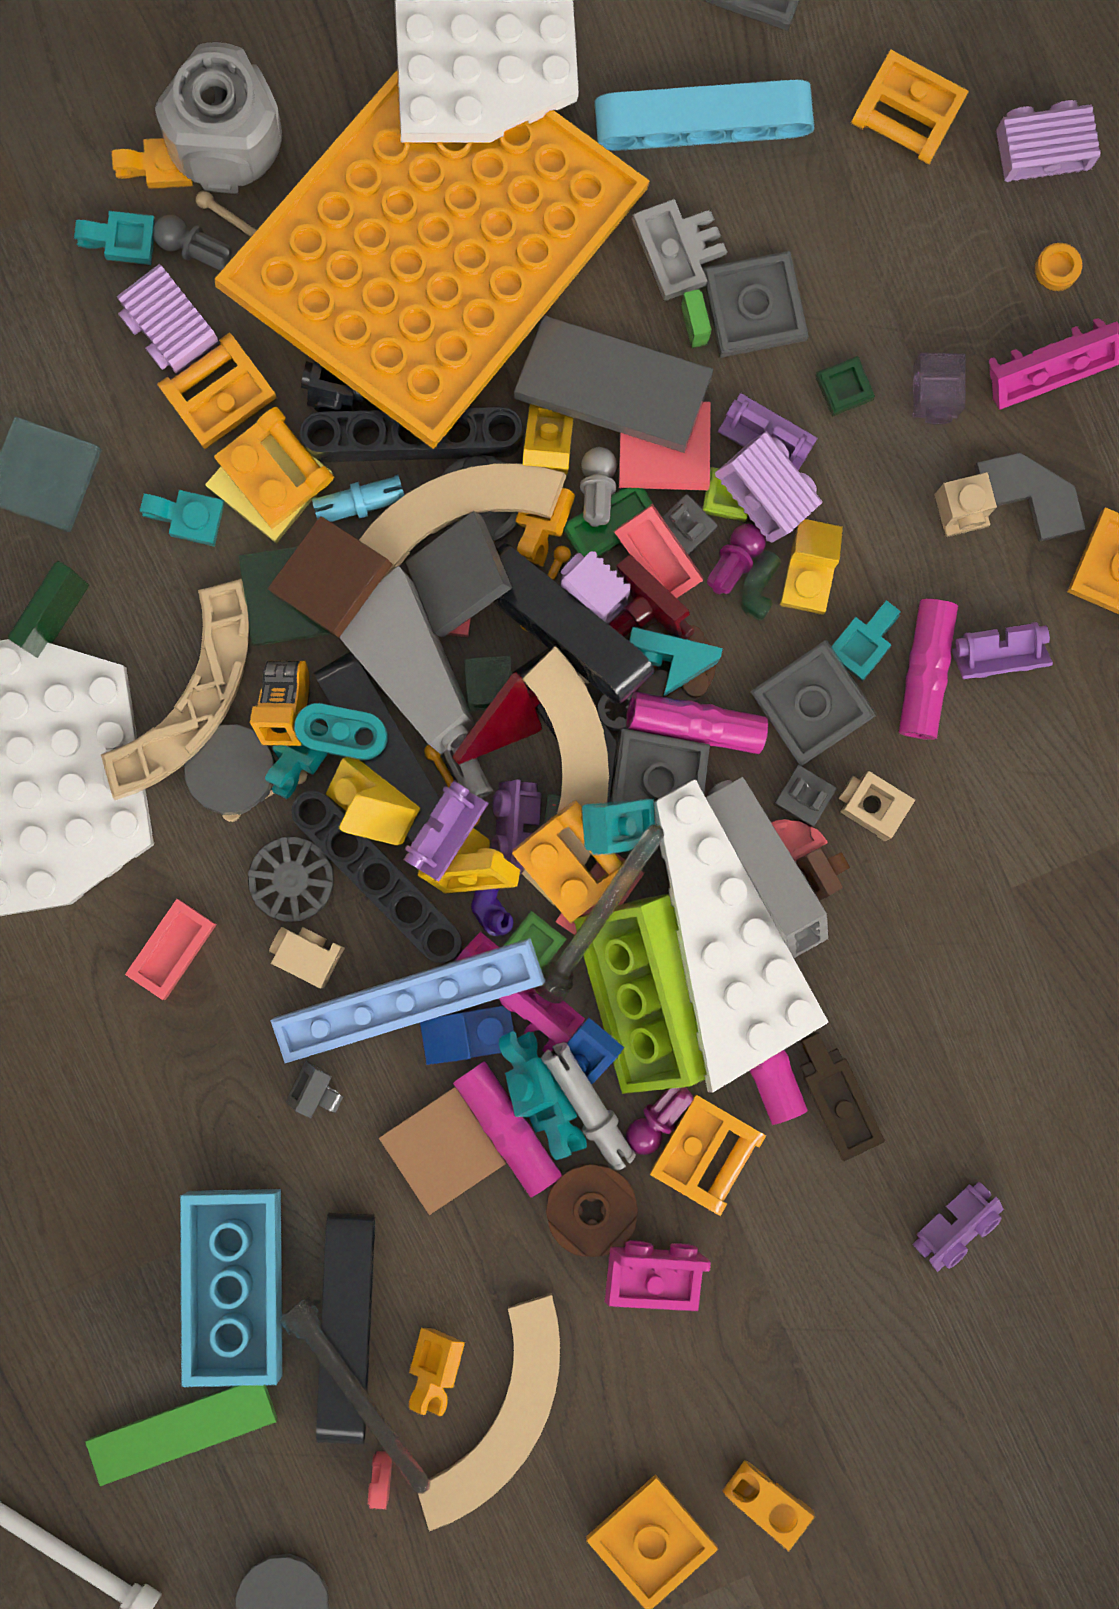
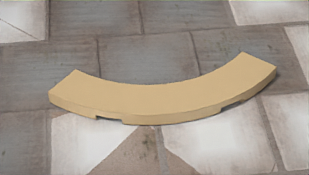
M489 464L454 471L428 481L404 495L387 508L369 526L359 541L386 557L393 564L382 578L384 579L397 566L401 565L410 554L409 551L429 534L433 535L446 526L462 520L473 511L476 513L489 511L523 512L551 519L566 475L563 472L523 464Z
M242 579L198 590L203 620L200 657L195 673L192 675L184 693L175 704L174 709L160 724L136 740L118 749L101 754L114 801L138 793L178 770L204 746L225 718L237 694L248 653L249 619Z
M555 645L523 677V680L545 708L559 743L563 775L561 798L558 807L559 812L574 800H577L582 807L585 804L607 802L609 770L603 727L596 706L585 683L572 663ZM569 827L564 828L558 833L559 836L585 866L591 853L586 850L585 846ZM523 869L521 874L555 905L529 873Z
M552 1293L508 1307L514 1342L511 1381L499 1413L488 1429V1432L469 1453L452 1466L416 1483V1489L429 1531L454 1522L494 1496L513 1477L538 1441L548 1419L556 1393L560 1365L559 1327Z

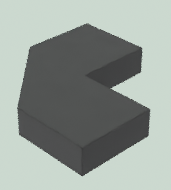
M1017 453L977 462L974 466L976 475L988 472L997 506L1028 499L1039 542L1080 533L1086 529L1075 486L1024 454Z

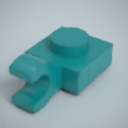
M109 211L108 224L76 220L74 238L78 239L77 245L79 247L92 249L105 247L104 255L106 260L151 265L154 244L153 226L156 220L154 216Z
M179 490L176 503L158 496L144 494L140 512L143 513V517L170 522L169 534L171 537L215 547L225 503L221 499Z
M887 600L867 625L855 617L832 645L833 650L847 671L861 682L865 680L891 648V644L882 636L900 617L901 611Z
M314 722L312 725V733L315 736H323L328 730V727ZM303 744L301 746L274 745L272 749L279 760L269 769L265 780L274 785L271 789L273 793L288 799L298 785L300 772L304 770L313 775L328 753L309 749Z
M511 1031L499 1038V1048L502 1055L514 1067V1069L506 1072L505 1075L515 1117H529L558 1102L552 1073L548 1066L544 1064L542 1058H538V1044L533 1032H528L517 1038L516 1033Z
M553 1076L558 1102L529 1116L535 1133L545 1130L550 1152L553 1158L558 1160L572 1155V1152L586 1148L587 1142L583 1132L569 1122L578 1116Z

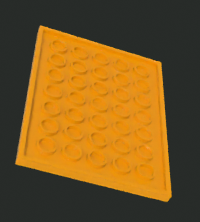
M396 70L217 275L215 287L434 449L645 193L650 181L554 110L548 111L543 118L530 124L526 121L504 131V136L492 142H401L398 70Z

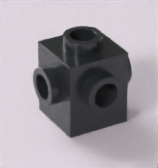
M306 361L301 388L308 390L307 406L314 407L317 412L352 411L355 401L363 403L364 397L319 363L316 361L314 363Z

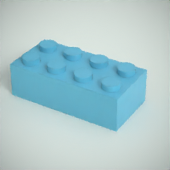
M281 1189L188 1191L181 1195L182 1387L277 1385L283 1376Z

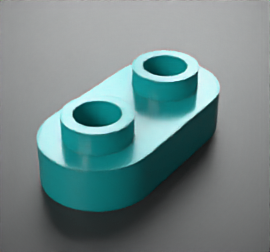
M315 703L304 707L298 713L295 720L294 728L298 740L304 746L315 751L359 760H369L380 755L387 744L388 735L384 724L370 713ZM317 720L327 722L328 730L323 736H315L312 733V725ZM362 729H369L373 733L371 743L365 746L359 745L356 739L358 732Z

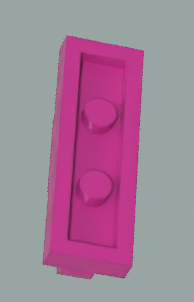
M1097 318L1093 320V330L1082 334L1076 326L1072 328V337L1048 344L1043 348L1033 351L1032 354L1023 357L1020 351L1012 350L1011 361L1003 365H999L995 358L989 359L993 401L998 409L1006 408L1119 365L1118 322L1106 325L1101 319Z
M480 932L466 946L456 960L458 961L500 947ZM544 984L499 998L506 1009L517 1013L524 1020L530 1021L524 1034L540 1030L548 1036L549 1041L542 1049L543 1052L547 1050L551 1052L553 1050L552 1047L556 1044L567 1043L585 1020L584 1017Z

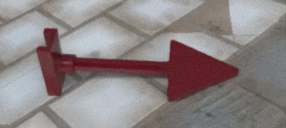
M627 556L616 565L619 576L623 577V584H630L629 595L633 600L623 607V613L608 625L625 637L632 632L633 627L641 629L654 618L673 637L687 640L694 634V629L684 620L690 615L689 610L633 556ZM517 672L510 676L453 754L452 758L458 764L465 763L541 731L542 725L535 710L536 706L541 702L531 689L527 690L523 678Z

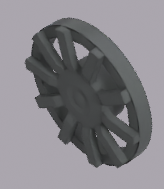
M283 837L269 842L256 854L248 871V886L253 901L266 915L284 922H298L316 915L327 904L334 887V872L329 858L316 844L299 837ZM288 844L303 846L296 861H291ZM279 846L282 847L284 862L281 864L269 854L271 850ZM310 849L320 860L304 867L302 863ZM263 858L275 868L274 873L257 871ZM324 866L326 881L310 878L309 873ZM256 878L272 880L273 885L258 892ZM309 885L325 888L319 901L307 891ZM277 891L279 895L272 909H270L261 898ZM301 895L313 906L302 913L299 912L297 899ZM285 897L290 898L292 914L289 915L278 912Z

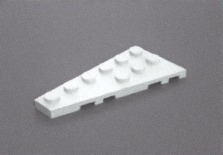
M695 779L654 801V815L661 854L666 862L671 887L668 888L671 905H674L679 928L677 936L689 998L694 1006L698 1033L696 1034L699 1049L703 1052L707 1091L714 1092L829 1022Z

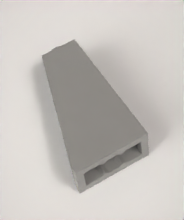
M397 566L380 581L339 638L426 742L442 754L446 750L450 751L460 746L469 734L468 731L475 725V722L439 637L433 633L415 584Z
M741 777L734 782L726 780L714 786L705 798L793 958L827 940L828 924L826 911L745 779Z

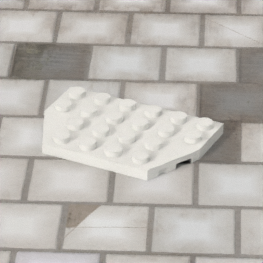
M394 0L401 142H492L504 136V131L526 121L530 124L543 118L550 110H559L577 101L579 89L573 0Z
M0 640V916L71 905L84 896L83 894L106 877L112 876L131 859L137 858L154 845L146 790L144 789L114 801L101 758V754L118 749L137 739L127 668L123 665L51 643H47L39 657L36 658L10 640Z

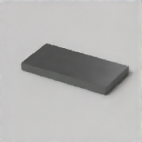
M543 316L514 390V399L685 453L712 379L713 369Z

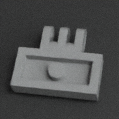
M673 199L633 214V224L663 300L667 301L683 295L685 292L705 287L707 279L701 264L720 258L727 253L724 243L706 248L705 244L721 237L717 227L701 232L699 228L714 221L712 212L710 210L682 219L677 203Z

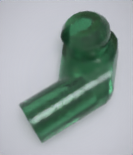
M763 551L745 577L741 608L746 616L751 614L756 620H763L773 606L771 599L761 595L781 565L780 558L771 551Z

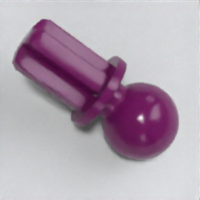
M747 523L738 526L732 532L730 545L722 547L719 552L720 560L707 578V585L713 588L714 593L719 595L730 593L742 573H748L753 567L752 559L763 552L766 544L765 535L761 534L760 528L754 524Z
M687 1087L667 1089L654 1105L648 1104L643 1111L646 1118L637 1119L630 1124L626 1132V1141L635 1153L648 1155L655 1152L661 1145L662 1132L671 1134L675 1130L674 1122L693 1101V1095L688 1091Z

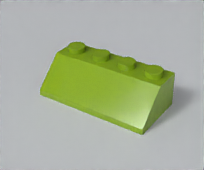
M665 894L643 898L579 916L574 920L604 1030L624 1047L619 1056L613 1061L622 1094L690 1087L704 1080L705 1075H707L703 1052L699 1049L696 1034L698 1033L694 1006L689 998L677 936L679 928L674 905H671L670 895Z

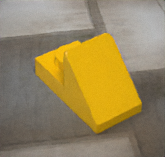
M530 404L523 465L544 467L563 472L567 475L573 417Z
M809 519L799 523L795 531L780 606L824 615L834 570L840 559L843 527Z
M350 757L342 758L325 794L346 811L339 826L341 831L397 846L403 844L420 810L418 805L361 760Z
M473 828L439 882L421 870L418 871V876L443 893L517 887L520 869L504 859V855L501 852L489 849L490 840Z

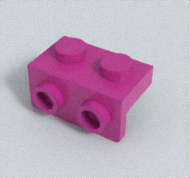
M626 1241L625 1247H610L605 1303L613 1307L698 1311L702 1271H710L711 1261L698 1252V1247L689 1244L675 1243L670 1245V1250L653 1249V1244Z

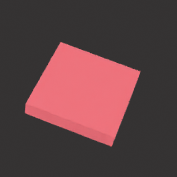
M711 402L702 403L685 453L620 433L619 488L709 490Z

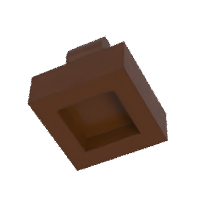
M821 848L795 862L819 901L843 888L837 875L850 868L842 852L827 859Z

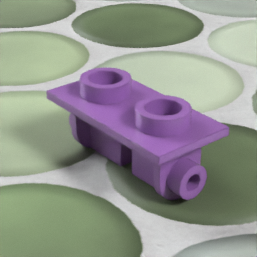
M741 393L737 400H734L725 420L718 430L720 434L743 447L767 431L771 437L779 439L786 446L789 453L788 459L797 470L800 469L817 440V437Z
M1037 622L1007 627L1005 641H999L997 629L964 633L963 638L956 639V648L952 649V654L963 679L983 678L989 675L1014 671H1028L1034 668L1052 666L1053 664L1044 645L1049 643L1050 639L1048 627L1046 625L1039 626Z
M512 780L500 782L499 789L495 792L493 798V813L497 817L496 835L491 840L490 849L501 852L504 855V859L520 869L521 874L524 867L514 857L512 850L532 834L523 832V824L539 825L541 793L537 792V783Z
M455 781L452 782L449 788H443L442 791L445 793L431 813L430 819L424 824L410 847L407 845L405 848L408 853L404 860L438 882L488 805L486 801L472 794L468 789Z
M980 1182L974 1187L969 1184L946 1206L958 1219L951 1225L939 1213L916 1234L918 1239L912 1245L924 1258L931 1252L934 1254L929 1261L937 1272L944 1266L948 1269L955 1266L968 1252L965 1246L977 1234L981 1237L989 1234L1002 1219L998 1215L1004 1210L1000 1200L995 1197L988 1203L986 1200L992 1194Z

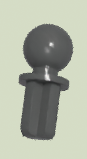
M168 214L161 216L153 226V238L156 244L167 251L183 248L182 257L186 260L195 258L218 270H223L231 260L232 248L230 245L204 234L203 228L195 225L189 232L183 219L176 215Z

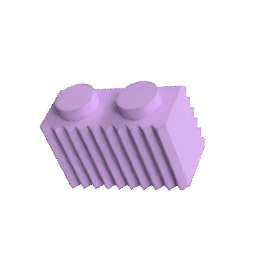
M1068 100L1056 103L1051 106L1050 110L1034 112L1032 107L1016 108L1009 111L1007 117L1002 118L996 130L1006 182L1018 181L1020 179L1026 180L1039 176H1052L1065 172L1087 171L1092 169L1100 157L1099 141L1097 139L1093 106L1091 104L1078 106L1077 101Z
M160 264L117 296L124 308L118 315L134 335L142 330L151 342L146 347V350L162 370L169 365L178 375L219 345V341L212 328Z
M766 431L744 446L715 474L716 478L721 479L722 485L727 487V491L732 493L733 499L738 501V505L743 507L744 513L748 514L750 520L755 522V526L760 528L761 534L765 535L766 540L772 543L793 531L823 501L816 494L817 488L814 481L808 475L800 473L788 459L789 453L786 446L779 439L771 437Z
M589 552L585 557L578 553L561 570L560 573L563 575L560 579L561 587L607 624L627 605L630 584H623V577H617V571H610V564L603 565V558H597V552Z

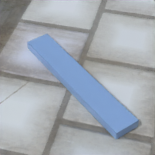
M531 938L283 1014L274 1017L270 1021L284 1062L288 1063L543 985L545 980Z

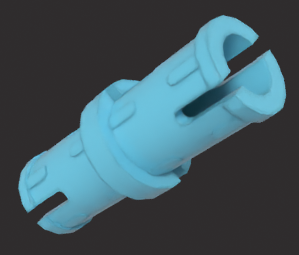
M394 475V477L362 486L359 485V482L350 484L351 489L318 498L314 497L312 498V503L316 511L317 520L321 516L332 522L357 514L360 519L367 517L368 511L393 505L404 496L403 489H401L399 475Z

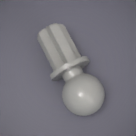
M595 447L587 451L582 458L581 468L586 478L580 482V490L584 494L583 519L593 527L606 525L610 521L611 495L616 491V483L611 478L617 469V461L614 454L606 448Z

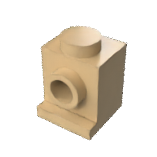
M988 472L943 483L934 494L945 537L989 527L990 521L988 516L997 508Z
M870 771L864 773L860 780L852 776L839 796V799L845 802L840 812L876 834L883 841L892 839L915 802V799ZM866 797H873L878 801L879 808L876 813H868L864 809L863 802Z
M281 927L271 944L269 952L275 954L271 964L318 988H325L345 948L333 943L330 950L323 947L327 940L326 938L302 927L299 934Z

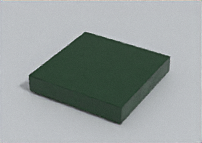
M60 561L55 562L9 633L8 640L38 658L47 643L53 644L88 589L89 584Z

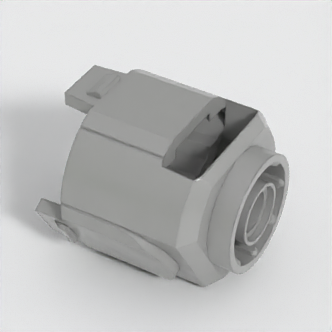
M220 42L199 44L158 99L155 106L156 116L168 154L182 174L195 183H201L204 191L238 194L239 186H245L252 183L253 180L255 181L271 167L278 155L282 141L278 106L263 74L256 64L250 63L244 49ZM209 87H213L215 102L211 105L206 104L201 99L202 94Z

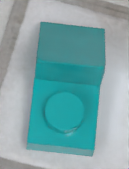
M635 627L632 628L630 642L648 658L652 665L661 666L663 660L671 662L663 697L716 665L721 658L723 650L720 647Z
M653 799L583 805L584 845L586 850L592 851V855L613 854L657 845Z

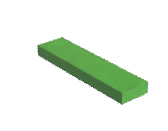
M266 1385L232 1386L91 1437L85 1443L99 1485L103 1486L277 1422L278 1418Z

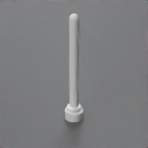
M0 1502V1525L122 1603L120 1609L154 1608L162 1593L148 1584H145L143 1587L137 1583L133 1586L129 1585Z

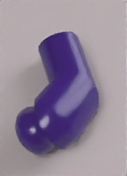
M499 888L475 891L471 903L472 913L484 931L492 936L508 934L513 927V917L510 913L506 912L497 899Z

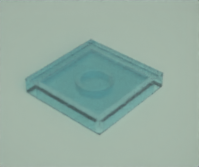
M14 417L0 454V508L71 533L102 449L97 445Z

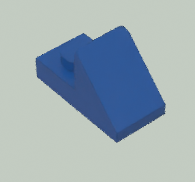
M504 1006L439 1016L420 1022L427 1065L501 1053L499 1038L511 1031L514 1032L511 1011Z
M590 1018L580 1025L567 1042L571 1053L591 1085L624 1049L619 1042Z

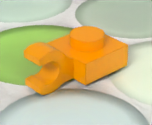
M164 138L143 139L144 152L130 149L112 150L113 170L116 171V178L124 179L146 176L148 189L193 186V181L182 174L171 160Z
M562 488L551 519L530 513L518 512L515 522L525 528L517 551L534 565L543 566L548 554L549 534L561 537L575 498V494L569 489Z
M421 1327L409 1373L418 1377L416 1387L409 1400L410 1410L421 1415H426L428 1410L438 1416H443L448 1402L447 1394L443 1387L453 1388L465 1342L436 1329Z

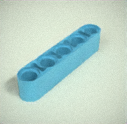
M804 80L615 92L599 96L594 101L597 141L610 151L795 138L808 135L814 130L811 85Z

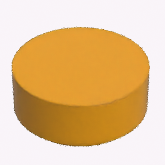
M1054 243L1047 246L1035 263V275L1038 281L1045 288L1054 291L1069 288L1082 271L1080 254L1074 247L1066 243Z

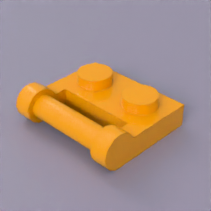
M890 50L856 111L851 124L862 130L867 126L919 154L917 159L929 165L969 91ZM878 101L932 128L933 130L927 138L874 110Z
M230 332L219 339L221 343L219 346L170 380L167 376L157 384L204 450L277 398L273 389ZM232 359L237 366L186 402L182 396L184 392Z
M274 407L264 413L257 423L214 456L218 464L271 529L313 498L334 479V476L327 467H320L284 423L286 417L278 407ZM269 435L273 436L306 477L305 482L298 487L293 484L260 443Z
M577 800L564 807L512 850L514 857L570 923L614 888L623 884L635 872L626 860L621 862L615 853L592 855L606 871L604 876L596 880L559 836V832L569 827L584 845L582 806Z
M695 1094L692 1103L686 1108L649 1174L721 1216L727 1206V1203L724 1202L726 1196L755 1146L760 1148L766 1135ZM730 1130L740 1137L709 1191H706L697 1185Z

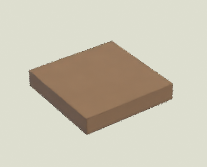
M456 1087L379 1137L381 1143L429 1215L506 1164V1161L496 1150L492 1140L484 1132L478 1119Z

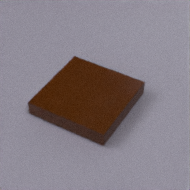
M320 516L267 589L273 595L339 638L393 564L383 555Z

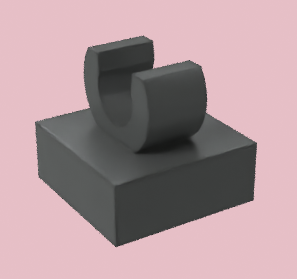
M688 494L662 517L688 556L718 528V525Z
M797 765L773 805L801 822L814 827L837 788L802 766Z
M305 1061L286 1103L295 1112L312 1118L318 1105L336 1113L344 1096L327 1086L332 1077L322 1068Z

